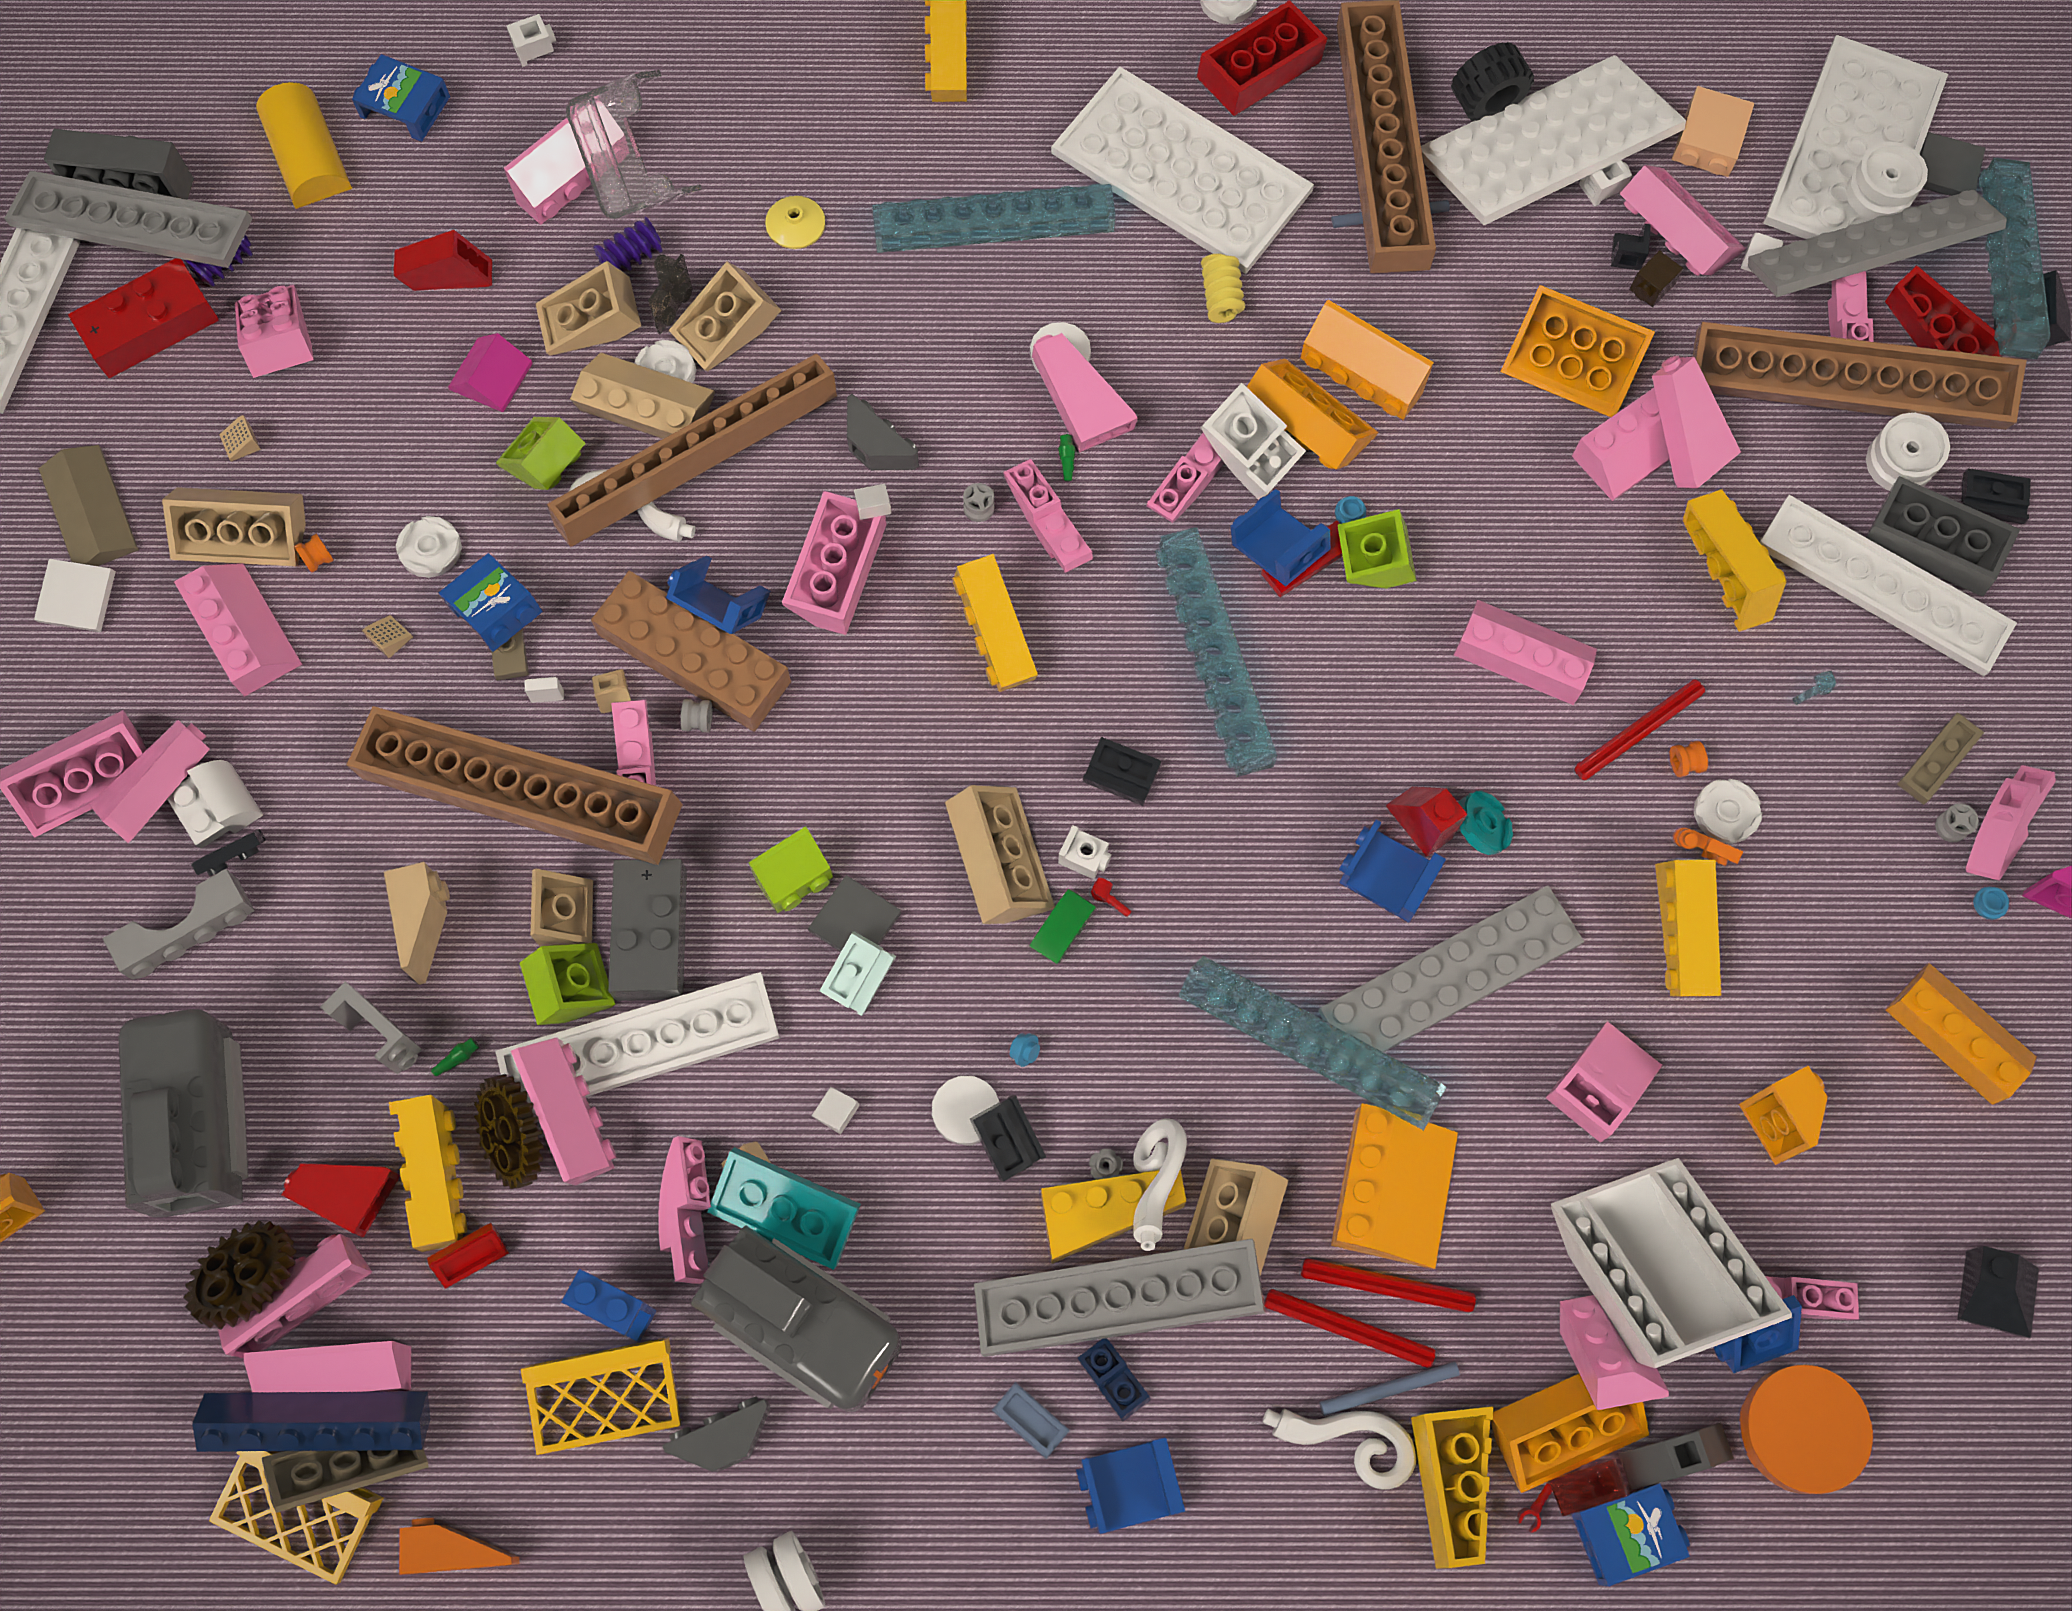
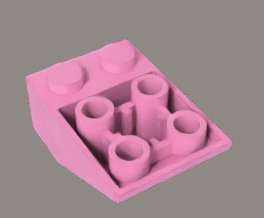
M294 285L287 287L277 286L267 293L246 295L235 302L238 347L253 378L314 360L312 344Z
M1607 1021L1546 1096V1099L1601 1143L1614 1133L1633 1109L1662 1067V1064Z

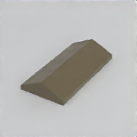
M99 445L62 449L38 468L73 563L100 566L139 550L103 451Z
M424 1449L283 1451L261 1458L270 1500L276 1513L429 1467Z

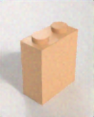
M1697 86L1685 114V130L1680 131L1671 160L1686 166L1710 171L1716 175L1729 177L1738 159L1754 103Z

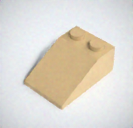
M608 261L535 303L546 353L550 356L616 341L641 327L630 277Z
M726 261L669 329V332L680 344L689 350L691 356L704 370L709 371L762 334L781 312V309L744 270Z
M425 862L384 871L400 966L419 985L427 981L447 915L445 901L450 900L446 882L440 880L437 871H432Z

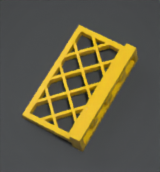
M669 1337L531 1364L521 1368L522 1382L526 1384L536 1455L681 1426L670 1357ZM662 1362L665 1378L656 1389L640 1378L648 1365ZM641 1367L637 1374L629 1370L631 1368ZM622 1371L633 1379L622 1396L605 1385L612 1372ZM605 1374L601 1382L597 1380L595 1377H593L596 1375ZM586 1378L597 1386L586 1403L569 1392L577 1379ZM570 1381L565 1389L557 1384ZM636 1382L653 1393V1396L643 1410H640L625 1399ZM665 1384L667 1387L668 1397L661 1392ZM550 1385L561 1393L550 1410L538 1403L536 1387ZM600 1390H603L618 1401L607 1418L590 1407V1404ZM564 1397H567L582 1408L571 1425L554 1414ZM656 1397L669 1404L671 1420L657 1422L646 1414ZM621 1404L638 1415L631 1428L621 1429L610 1421ZM585 1411L603 1423L595 1435L585 1436L574 1428ZM540 1412L546 1415L542 1422ZM642 1418L650 1423L637 1426ZM552 1419L567 1431L559 1442L545 1445L542 1429L548 1420ZM606 1426L614 1430L611 1432L602 1433ZM570 1433L577 1437V1439L565 1441Z
M237 1451L236 1454L240 1455L209 1522L335 1585L339 1584L372 1514L378 1511L384 1497L361 1487L321 1499L326 1516L313 1521L309 1520L305 1504L297 1506L302 1525L286 1531L281 1513H276L271 1503L261 1459L262 1457L283 1451ZM247 1464L258 1468L263 1484L247 1490L242 1475ZM237 1487L238 1494L233 1495ZM264 1488L270 1509L254 1515L248 1494ZM240 1497L246 1519L235 1522L223 1516L229 1502ZM332 1506H334V1507H336V1508H338V1509H340V1510L334 1512ZM346 1512L359 1520L353 1533L342 1537L335 1516ZM272 1513L278 1534L267 1538L260 1534L256 1519ZM328 1519L334 1541L318 1547L311 1525ZM248 1523L249 1528L241 1524ZM304 1529L310 1550L299 1554L291 1549L287 1535ZM279 1538L281 1544H279V1543H277V1542H275V1541H273V1540ZM349 1539V1542L345 1548L343 1541ZM333 1545H336L340 1558L335 1571L323 1565L319 1552ZM311 1554L313 1560H311V1559H309V1558H307V1557H305V1556Z

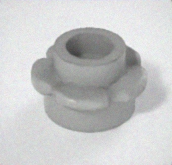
M1108 1148L1101 1149L1099 1153H1094L1089 1160L1090 1173L1095 1180L1118 1177L1119 1172L1123 1170V1161L1120 1156L1115 1155L1114 1150ZM1103 1163H1108L1109 1168L1104 1169Z

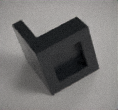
M1644 223L1639 236L1615 233L1612 242L1611 267L1641 270L1649 254L1651 224Z

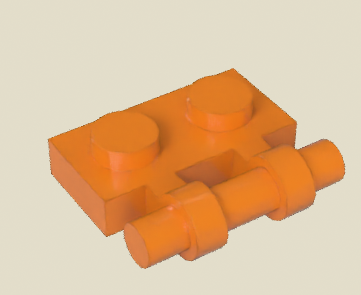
M1682 827L1676 829L1673 833V841L1679 847L1685 849L1700 848L1703 850L1702 857L1708 860H1715L1716 863L1726 866L1728 861L1738 864L1743 854V851L1692 829Z

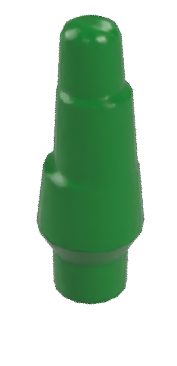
M1064 434L1060 436L1058 451L1062 461L1064 481L1070 482L1072 481L1074 471L1075 446L1073 445L1072 435Z
M472 1037L463 1043H458L449 1052L450 1054L431 1069L432 1074L437 1077L470 1059L472 1053L479 1049V1045Z

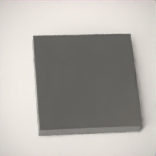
M1927 132L1920 151V155L1928 169L1927 181L1923 188L1949 196L1960 194L1963 191H1976L1985 147Z
M846 875L808 927V931L840 952L854 931L880 945L902 912L896 906Z

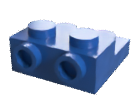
M1794 1295L1782 1299L1791 1311L1792 1318L1714 1346L1713 1348L1718 1359L1721 1362H1726L1733 1373H1737L1798 1350L1802 1305Z

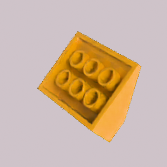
M1539 285L1500 372L1611 418L1618 413L1655 331Z
M1361 1103L1355 1111L1331 1246L1435 1269L1458 1132L1395 1110Z

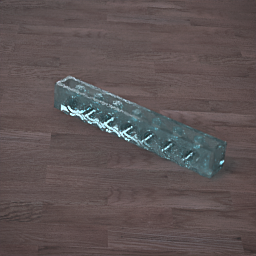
M1994 157L1988 169L1982 171L1979 187L1982 188L1983 198L2007 218L2006 228L1987 234L1985 245L1986 251H1989L1990 259L1988 273H1991L1992 278L1990 295H1993L1994 298L1992 316L1996 318L1995 340L1998 341L1999 354L2038 359L2051 336L2030 162Z
M1092 184L1082 187L1064 186L1059 189H1033L1031 191L1014 193L1007 191L991 195L974 194L968 197H943L934 200L916 199L911 202H884L872 205L877 253L1114 232L1115 207L1111 184Z
M1194 527L1161 536L1159 549L1155 551L1157 562L1160 568L1165 567L1168 576L1165 577L1168 594L1175 596L1177 620L1179 624L1184 623L1187 631L1184 634L1186 647L1189 652H1194L1197 660V662H1194L1196 676L1199 681H1204L1207 689L1204 691L1206 705L1209 710H1214L1217 718L1214 720V727L1218 738L1224 739L1227 748L1224 749L1227 766L1234 768L1236 777L1272 768L1275 765L1277 753L1198 528ZM1187 564L1191 569L1181 570L1177 565ZM1194 591L1199 593L1201 597L1191 598L1187 593ZM1204 619L1209 621L1211 625L1203 627L1197 624L1196 621ZM1217 648L1221 654L1211 655L1206 649ZM1226 676L1231 680V683L1221 684L1216 678ZM1236 705L1241 709V712L1231 713L1226 709V706ZM1246 734L1252 741L1247 743L1240 742L1236 735Z
M1204 955L1190 969L1178 997L1423 1131L1447 1088L1445 1085Z

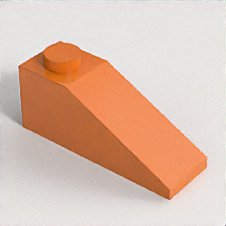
M434 1518L412 1519V1527L399 1528V1575L520 1564L519 1556L448 1525H434Z

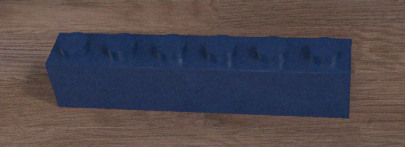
M428 1391L204 1393L192 1422L197 1452L422 1450L431 1418Z

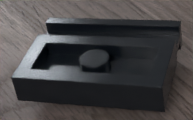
M1968 468L1963 473L1961 502L2000 521L2024 524L2029 519L2027 508L2030 505L2031 479Z
M1101 737L1088 769L1083 776V782L1143 806L1161 766V760Z
M258 829L191 863V866L197 876L207 872L210 877L228 868L226 861L236 856L242 861L260 852L257 846L266 841V838L261 829Z
M1011 1095L1001 1103L998 1102L970 1118V1122L1000 1181L1004 1182L1032 1166L1036 1161L1046 1158L1017 1096Z

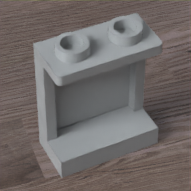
M346 981L320 1006L330 1017L349 1031L364 1017L387 1038V1043L374 1057L396 1074L402 1070L409 1069L416 1062L417 1054L422 1049Z

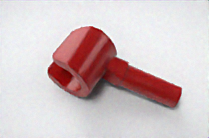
M1099 877L1091 890L1092 897L1097 901L1107 902L1125 917H1128L1132 911L1114 896L1110 895L1113 884Z
M1546 1483L1530 1508H1523L1518 1512L1517 1521L1519 1524L1523 1521L1525 1515H1534L1535 1522L1529 1529L1531 1533L1536 1532L1540 1528L1541 1518L1539 1514L1554 1490V1487L1549 1483Z

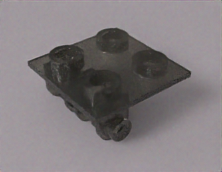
M680 254L677 260L666 255H659L654 261L659 286L648 302L657 332L660 335L666 326H670L673 323L677 310L682 303H686L692 294V285L683 254Z

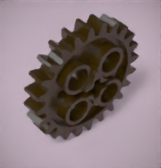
M507 1074L486 1078L484 1083L479 1084L481 1091L476 1092L479 1101L474 1102L478 1111L474 1118L479 1123V1128L476 1129V1132L480 1134L481 1141L479 1145L485 1150L484 1159L490 1160V1171L496 1170V1180H502L504 1187L509 1186L510 1189H517L533 1184L532 1181L538 1179L537 1173L541 1172L539 1162L543 1161V1157L539 1149L544 1148L543 1144L538 1140V1136L542 1134V1131L537 1128L538 1116L532 1113L534 1104L533 1102H527L528 1092H521V1083L519 1081L515 1082L513 1076L507 1077Z
M258 1220L254 1227L249 1223H245L241 1232L235 1228L232 1229L230 1238L226 1240L221 1236L219 1238V1246L216 1248L209 1246L207 1249L210 1255L207 1258H199L197 1260L201 1264L200 1268L190 1271L189 1274L195 1279L185 1284V1287L189 1290L183 1296L188 1302L185 1308L191 1312L190 1315L200 1324H204L210 1329L215 1325L219 1330H222L226 1323L233 1328L240 1317L247 1322L251 1311L255 1310L260 1314L262 1312L261 1304L264 1301L272 1303L274 1299L271 1294L274 1291L284 1289L280 1284L281 1280L291 1277V1274L286 1269L296 1263L291 1258L297 1253L296 1249L292 1246L294 1241L279 1225L275 1226L271 1221L264 1224Z

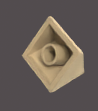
M537 868L533 869L531 937L540 947L592 943L593 880Z

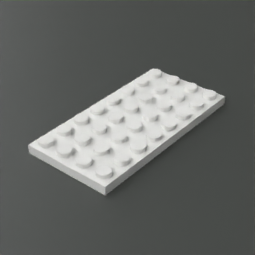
M1836 35L1763 224L1804 239H1809L1822 233H1829L1846 228L1852 224L1869 221L1858 215L1850 206L1846 196L1847 182L1867 150L1878 143L1888 141L1903 143L1920 154L1948 74Z
M1613 55L1526 96L1520 103L1507 106L1505 111L1492 116H1485L1481 120L1473 121L1422 145L1421 150L1423 163L1483 225H1486L1685 130L1686 119L1616 55Z
M1120 66L1051 146V154L1212 254L1235 256L1239 259L1240 263L1238 269L1245 274L1248 273L1312 193L1314 187L1313 183Z

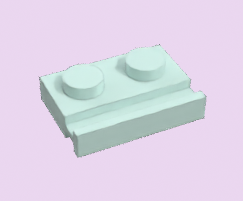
M854 931L837 958L820 992L845 1007L852 1008L858 1012L857 1014L862 1016L895 960L896 955L888 953L879 945Z

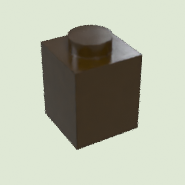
M1659 250L1636 274L1629 290L1639 300L1645 301L1651 307H1654L1676 284L1684 268Z

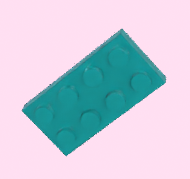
M734 1147L729 1152L710 1203L711 1208L708 1209L707 1213L740 1228L747 1225L767 1240L772 1242L775 1238L797 1254L834 1270L839 1263L861 1204Z

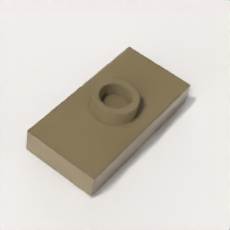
M522 628L494 652L491 651L494 677L497 681L529 675Z

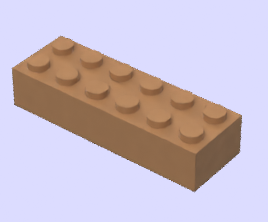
M629 570L591 619L598 636L698 698L711 700L714 708L755 732L791 683L788 667L736 635L725 632L666 598L667 593Z

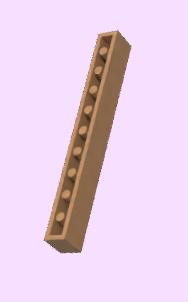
M817 353L549 502L547 506L554 526L571 548L837 397L834 373Z

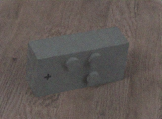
M54 128L44 156L45 162L57 176L188 200L194 177L172 142L141 139L135 136L123 137Z
M1899 476L1887 494L1866 538L1922 570L1983 597L1997 580L2021 529Z
M661 859L659 865L642 860H614L608 991L615 1001L668 1000L683 995L687 869L681 859Z

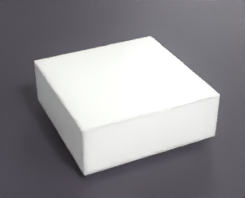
M548 677L525 680V692L532 703L564 700V689L558 678Z

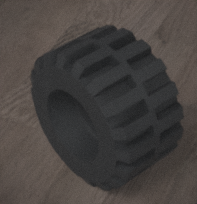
M1510 42L1498 43L1485 48L1467 60L1453 77L1451 89L1471 121H1478L1485 116H1492L1505 111V108L1509 105L1520 103L1534 84V74L1515 44L1513 45Z

